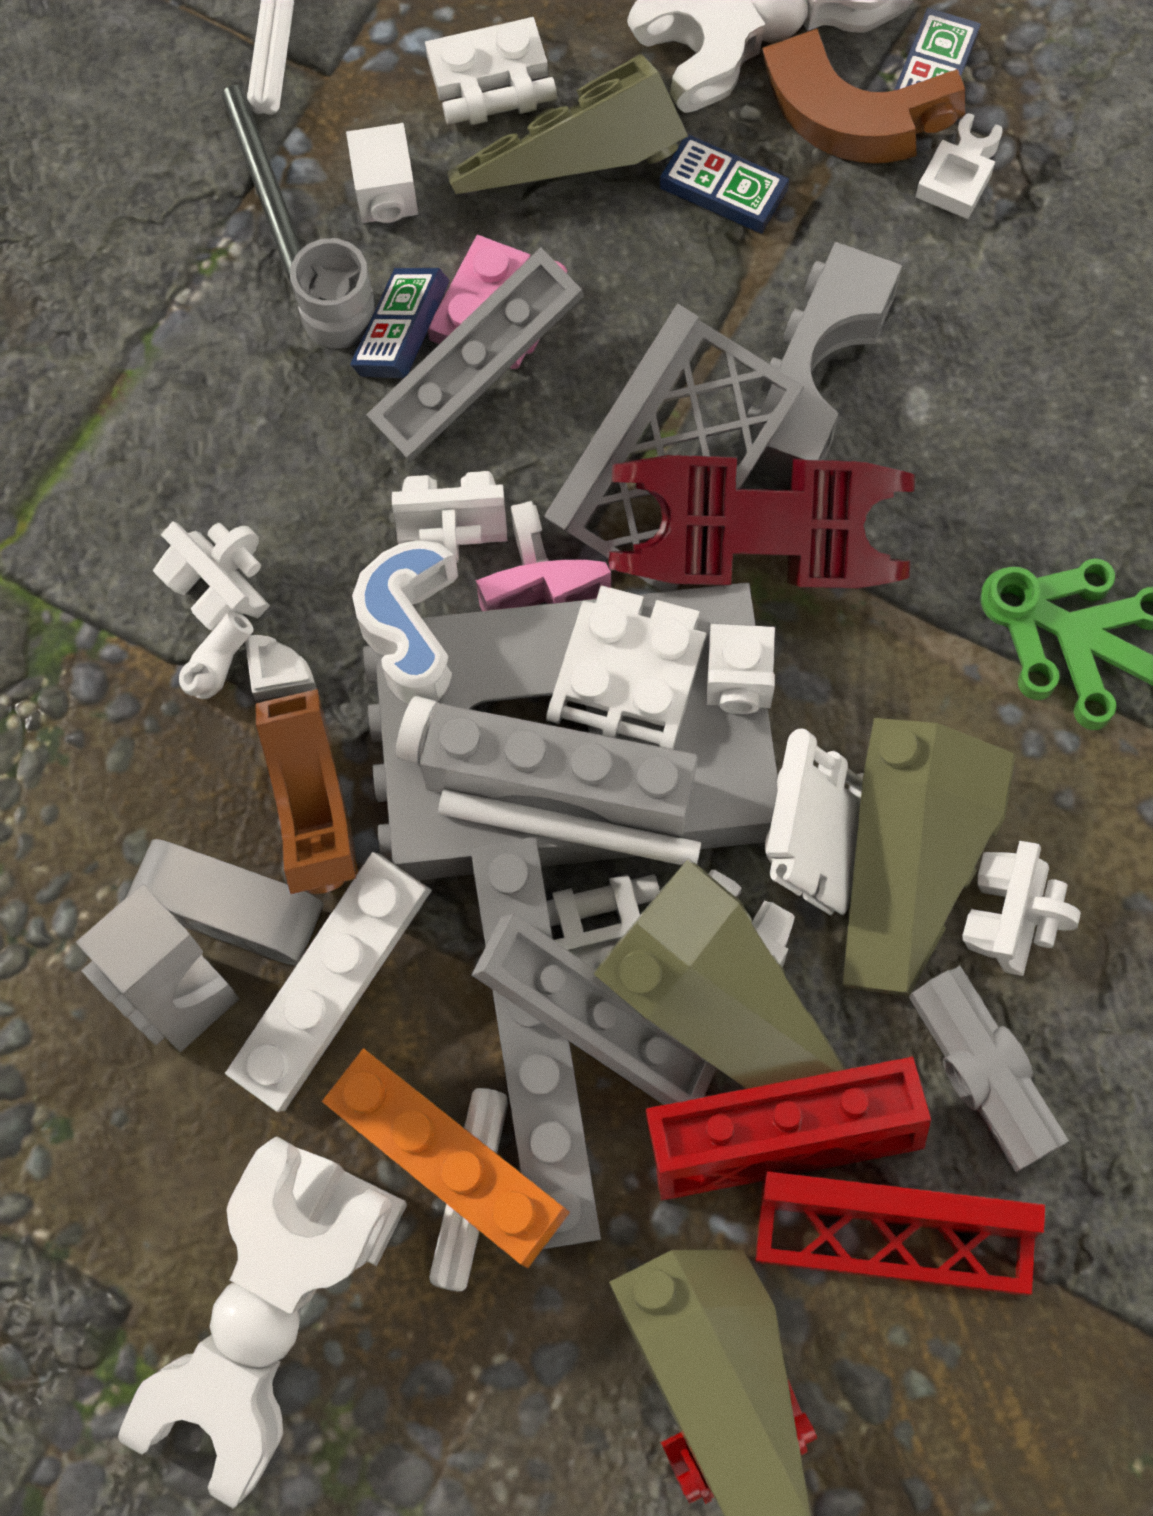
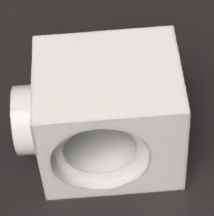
M404 123L347 131L353 179L362 223L375 221L390 223L400 220L402 217L419 215Z

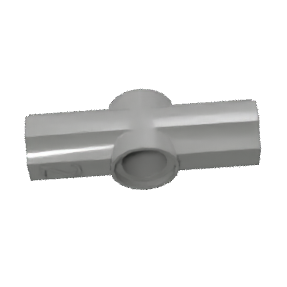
M961 966L945 971L911 993L909 996L911 1002L945 1056L943 1058V1065L953 1088L968 1108L972 1111L978 1110L1015 1172L1033 1164L1069 1142L1031 1080L1033 1078L1032 1066L1022 1046L1009 1029L1004 1026H997L984 1005L982 998L974 989Z

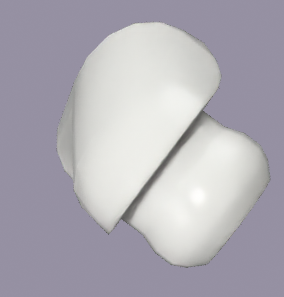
M229 611L193 653L190 662L182 667L179 674V684L186 694L200 699H207L223 688L233 655L253 632V626L246 617L238 612Z

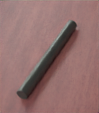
M230 85L222 91V98L290 281L291 264L302 247L244 90L240 85Z

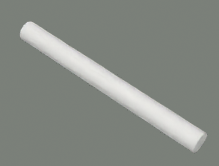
M447 789L442 791L438 814L678 865H682L688 858L697 864L701 848V842Z

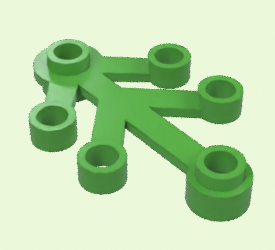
M1093 558L1082 563L1080 568L1036 578L1033 573L1021 567H1007L995 571L986 579L980 595L981 606L989 619L996 624L1009 628L1022 666L1018 677V687L1024 696L1032 700L1046 699L1053 693L1059 682V670L1052 661L1045 658L1036 625L1056 635L1079 697L1074 707V716L1082 727L1090 730L1102 729L1110 722L1116 711L1115 698L1104 688L1093 655L1153 686V655L1107 632V630L1135 624L1142 629L1152 630L1153 616L1146 614L1142 610L1140 603L1145 601L1153 603V587L1140 590L1135 597L1068 612L1050 601L1078 594L1089 601H1098L1106 597L1115 582L1114 569L1108 562ZM1087 573L1098 574L1102 577L1104 585L1092 586L1085 580L1084 575ZM1005 593L1015 594L1021 600V605L1018 607L1007 605L1001 600V595ZM1039 671L1045 674L1049 684L1046 686L1034 685L1029 680L1028 673ZM1085 702H1099L1105 709V715H1091L1085 708Z

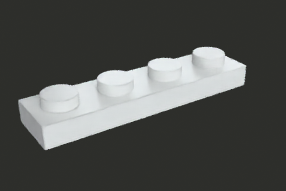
M372 852L357 874L356 879L353 880L225 1074L276 1112L285 1111L432 890L380 854Z

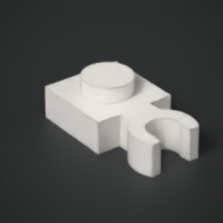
M970 113L966 114L959 122L955 145L944 140L941 141L918 184L916 198L966 219H969L992 175L995 161L989 158L996 153L1002 135V126L996 124L988 137H974L970 131L975 115Z

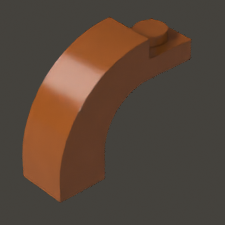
M818 29L762 48L767 76L776 102L785 119L806 141L833 156L864 163H888L917 156L916 134L923 131L927 133L943 131L952 126L956 120L965 116V88L958 69L898 90L870 92L848 84L837 75L827 58Z
M318 689L256 703V727L276 800L283 840L284 873L290 894L303 891L312 894H322L333 891L342 886L345 881L356 879L359 868L339 771Z

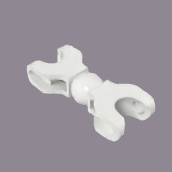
M637 0L629 13L627 22L637 40L647 47L676 41L688 45L696 53L677 67L672 78L670 96L676 106L681 111L688 113L728 97L738 82L742 64L759 54L762 41L775 43L789 39L799 31L802 24L807 31L822 25H830L847 32L865 33L902 14L908 9L912 0Z
M278 1136L268 1141L256 1151L227 1206L230 1234L237 1246L238 1261L230 1278V1281L233 1283L224 1289L213 1306L210 1322L212 1334L198 1343L193 1354H186L177 1358L141 1383L118 1435L119 1441L122 1444L143 1455L147 1452L149 1446L158 1443L168 1436L176 1421L184 1420L198 1424L211 1436L217 1454L212 1478L208 1485L209 1493L232 1509L255 1488L283 1435L281 1410L273 1395L272 1381L280 1364L278 1360L284 1358L296 1341L301 1317L299 1309L311 1301L316 1289L327 1288L338 1283L369 1260L392 1208L391 1200L374 1189H367L361 1195L346 1203L340 1216L332 1225L328 1226L311 1222L298 1209L293 1194L297 1171L302 1161L300 1151L294 1145Z

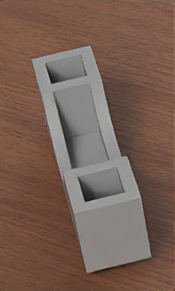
M838 242L834 243L826 263L820 261L814 263L804 291V295L810 296L804 311L795 308L791 314L783 337V343L789 344L783 360L773 357L770 365L804 385V389L752 470L792 484L793 459H826L833 442L838 412L819 394L811 373L824 357L840 348L851 345L875 344L896 295L902 268L901 264ZM763 379L761 391L767 393L761 409L751 406L746 417L751 418L773 413L785 391ZM766 423L749 427L752 444ZM741 429L739 441L745 443Z
M435 703L420 767L427 790L442 793L443 789L490 799L512 795L549 798L593 811L616 825L683 838L695 781L697 754Z
M144 884L140 885L76 941L77 945L92 960L81 971L110 1003L112 1002L155 1046L166 1038L181 1052L240 999L230 985L201 955L203 950L189 932Z

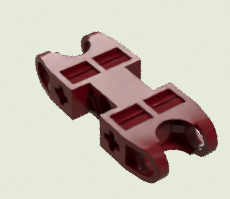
M663 455L613 464L612 482L636 483V489L645 490L653 495L661 507L662 520L660 528L654 537L645 543L634 544L633 551H610L609 569L671 584L731 585L733 553L788 555L787 583L798 587L863 588L910 578V560L890 558L889 554L881 553L872 547L866 538L864 525L866 516L871 508L883 499L893 498L894 491L914 492L915 474L861 461L793 459L792 490L736 488L737 457Z

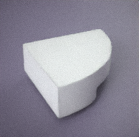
M532 501L511 506L513 531L522 565L549 561L540 536L542 527L536 505H533Z
M250 635L246 639L251 689L255 700L317 689L310 667L293 649L269 636Z

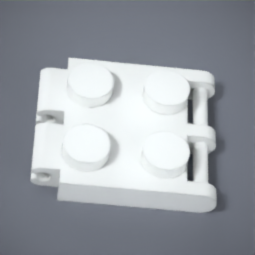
M601 585L595 603L582 601L550 701L546 720L560 724L563 718L603 729L602 736L616 738L619 733L659 744V747L674 750L706 641V633L696 630L700 611L656 600L651 618L641 616L644 596ZM568 701L608 711V714L605 717L566 705ZM623 715L665 726L664 731L661 732L622 721Z
M797 729L791 733L787 741L783 767L777 779L778 792L771 828L765 840L766 855L772 864L770 876L772 880L798 896L803 891V898L827 914L832 915L836 911L840 915H844L848 910L852 893L864 773L855 774L848 769V762L842 755L835 751L826 753L816 746L817 740L814 735L805 729ZM814 760L819 763L818 768L813 765ZM845 782L849 784V790L844 787Z

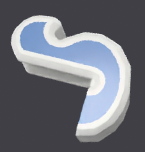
M416 540L399 544L381 553L360 573L352 595L363 638L375 652L384 655L382 658V668L387 685L398 699L407 704L416 695L439 701L446 694L452 677V672L447 667L449 658L447 653L413 607V604L421 603L453 583L458 577L455 555L440 543Z

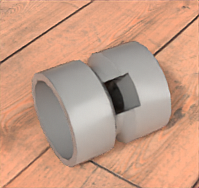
M337 238L319 239L307 244L296 254L290 267V281L295 299L299 305L298 310L302 325L307 335L317 344L331 349L348 348L360 343L376 309L368 266L362 252L350 242Z

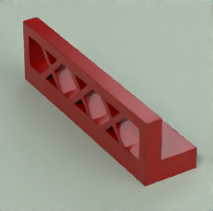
M913 1057L646 1108V1119L656 1161L657 1183L661 1201L763 1181L767 1171L795 1175L925 1149L931 1123L930 1113Z
M767 1171L762 1181L755 1263L1030 1296L1032 1295L1035 1238L1044 1233L1045 1204ZM774 1211L802 1213L820 1236L801 1252L772 1249ZM817 1215L839 1217L841 1219L828 1229ZM852 1219L870 1221L888 1243L870 1260L851 1258L833 1236ZM885 1223L909 1227L896 1237ZM920 1227L938 1229L956 1251L952 1257L937 1269L920 1267L902 1245V1242ZM953 1231L978 1235L964 1245ZM988 1236L1017 1239L1015 1278L989 1275L970 1251ZM826 1242L836 1256L813 1254L812 1252ZM894 1250L904 1264L879 1261ZM962 1259L973 1273L949 1269Z

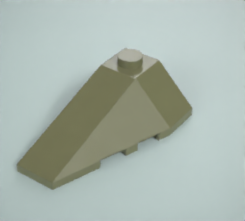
M640 54L576 90L579 99L578 103L570 108L568 106L556 109L548 108L533 117L534 121L527 127L529 134L520 139L516 133L504 136L449 170L447 175L455 194L633 165L645 159L648 164H652L676 152L678 149L677 142L688 137V134L659 72Z
M874 718L862 780L843 986L845 988L910 996L946 929L944 923L962 889L969 887L976 874L975 865L991 835L994 837L997 835L1006 818L1015 763L1014 753L939 723Z
M689 858L620 938L594 972L597 978L646 1019L746 1089L846 1070L812 1014L807 1012L786 979V973L775 955H771L751 923L752 919L741 901Z
M671 1250L610 1281V1286L622 1316L723 1516H811L775 1305L744 1250Z

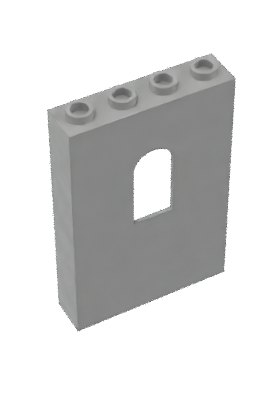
M749 583L638 594L644 596L641 616L651 618L656 600L700 611L696 630L706 633L704 649L674 746V750L697 754L695 781L683 839L701 842L700 849L765 842L767 833L771 828L778 792V775L768 708H759L758 711L750 714H732L723 711L720 706L706 705L710 624L755 626ZM596 599L584 600V601H588V602L595 603V602H596ZM582 601L422 618L449 657L447 667L452 672L447 692L437 702L471 710L485 702L553 695ZM371 646L363 647L367 683H378L379 704L368 705V716L372 742H383L384 763L373 764L377 802H388L389 824L378 825L381 856L393 862V864L416 880L474 874L470 847L536 837L541 867L636 857L631 854L439 815L438 808L442 793L426 789L420 764L396 757L397 738L409 704L398 699L388 687L382 668V658L384 655L375 652ZM586 705L587 712L607 717L608 711ZM624 715L622 718L624 722L661 732L665 728V726ZM588 725L589 733L603 734V729ZM619 733L617 734V737H616L617 739H622V740H627V741H632V742H637V743H642V744H647V745H652V746H657V747L660 746L659 744H656V743L644 741V740H641V739L633 738V737L626 736V735H622V734H619ZM524 795L503 796L495 799L611 823L593 811L559 800Z

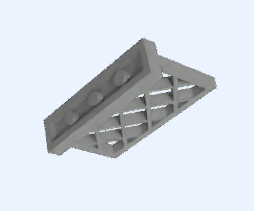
M677 303L544 517L607 558H609L610 551H620L615 547L631 543L633 545L640 544V541L653 538L659 529L638 534L630 500L651 495L650 493L641 489L628 491L627 483L619 482L621 493L606 496L614 483L612 482L613 464L627 462L631 454L657 449L658 456L665 455L663 447L696 439L700 440L703 456H710L706 437L742 429L747 454L736 470V488H741L801 394L804 385L701 322L699 316ZM702 341L707 342L726 355L730 373L729 378L694 386L689 362ZM734 360L753 372L737 375ZM685 372L688 387L672 391L682 373ZM766 379L785 391L773 413L751 418L746 417L739 384ZM732 386L740 420L704 428L697 394ZM690 396L697 430L661 438L656 415L663 403ZM766 423L752 444L749 427ZM651 424L655 440L638 444ZM624 502L631 536L604 541L585 529L599 506ZM637 576L661 592L675 591L679 584Z

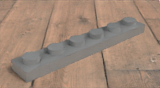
M536 837L470 847L485 945L489 942L500 918L512 913L552 939ZM493 990L521 1173L570 1211L569 1215L543 1249L601 1240L569 1041Z

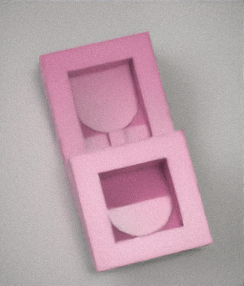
M555 560L522 565L476 580L479 604L482 611L536 606L545 601L547 604L597 599L601 585L611 588V571L606 562L592 560Z

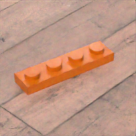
M364 1048L322 1100L327 1107L526 1268L530 1267L570 1213L569 1210Z

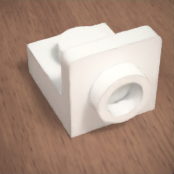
M710 624L706 705L720 706L723 711L732 714H750L758 711L759 708H771L775 687V674H773L775 627Z

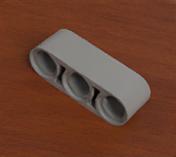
M159 839L151 841L126 896L127 898L140 885L144 884L183 927L293 966H297L303 957L324 907V903L305 891L290 894L287 884Z

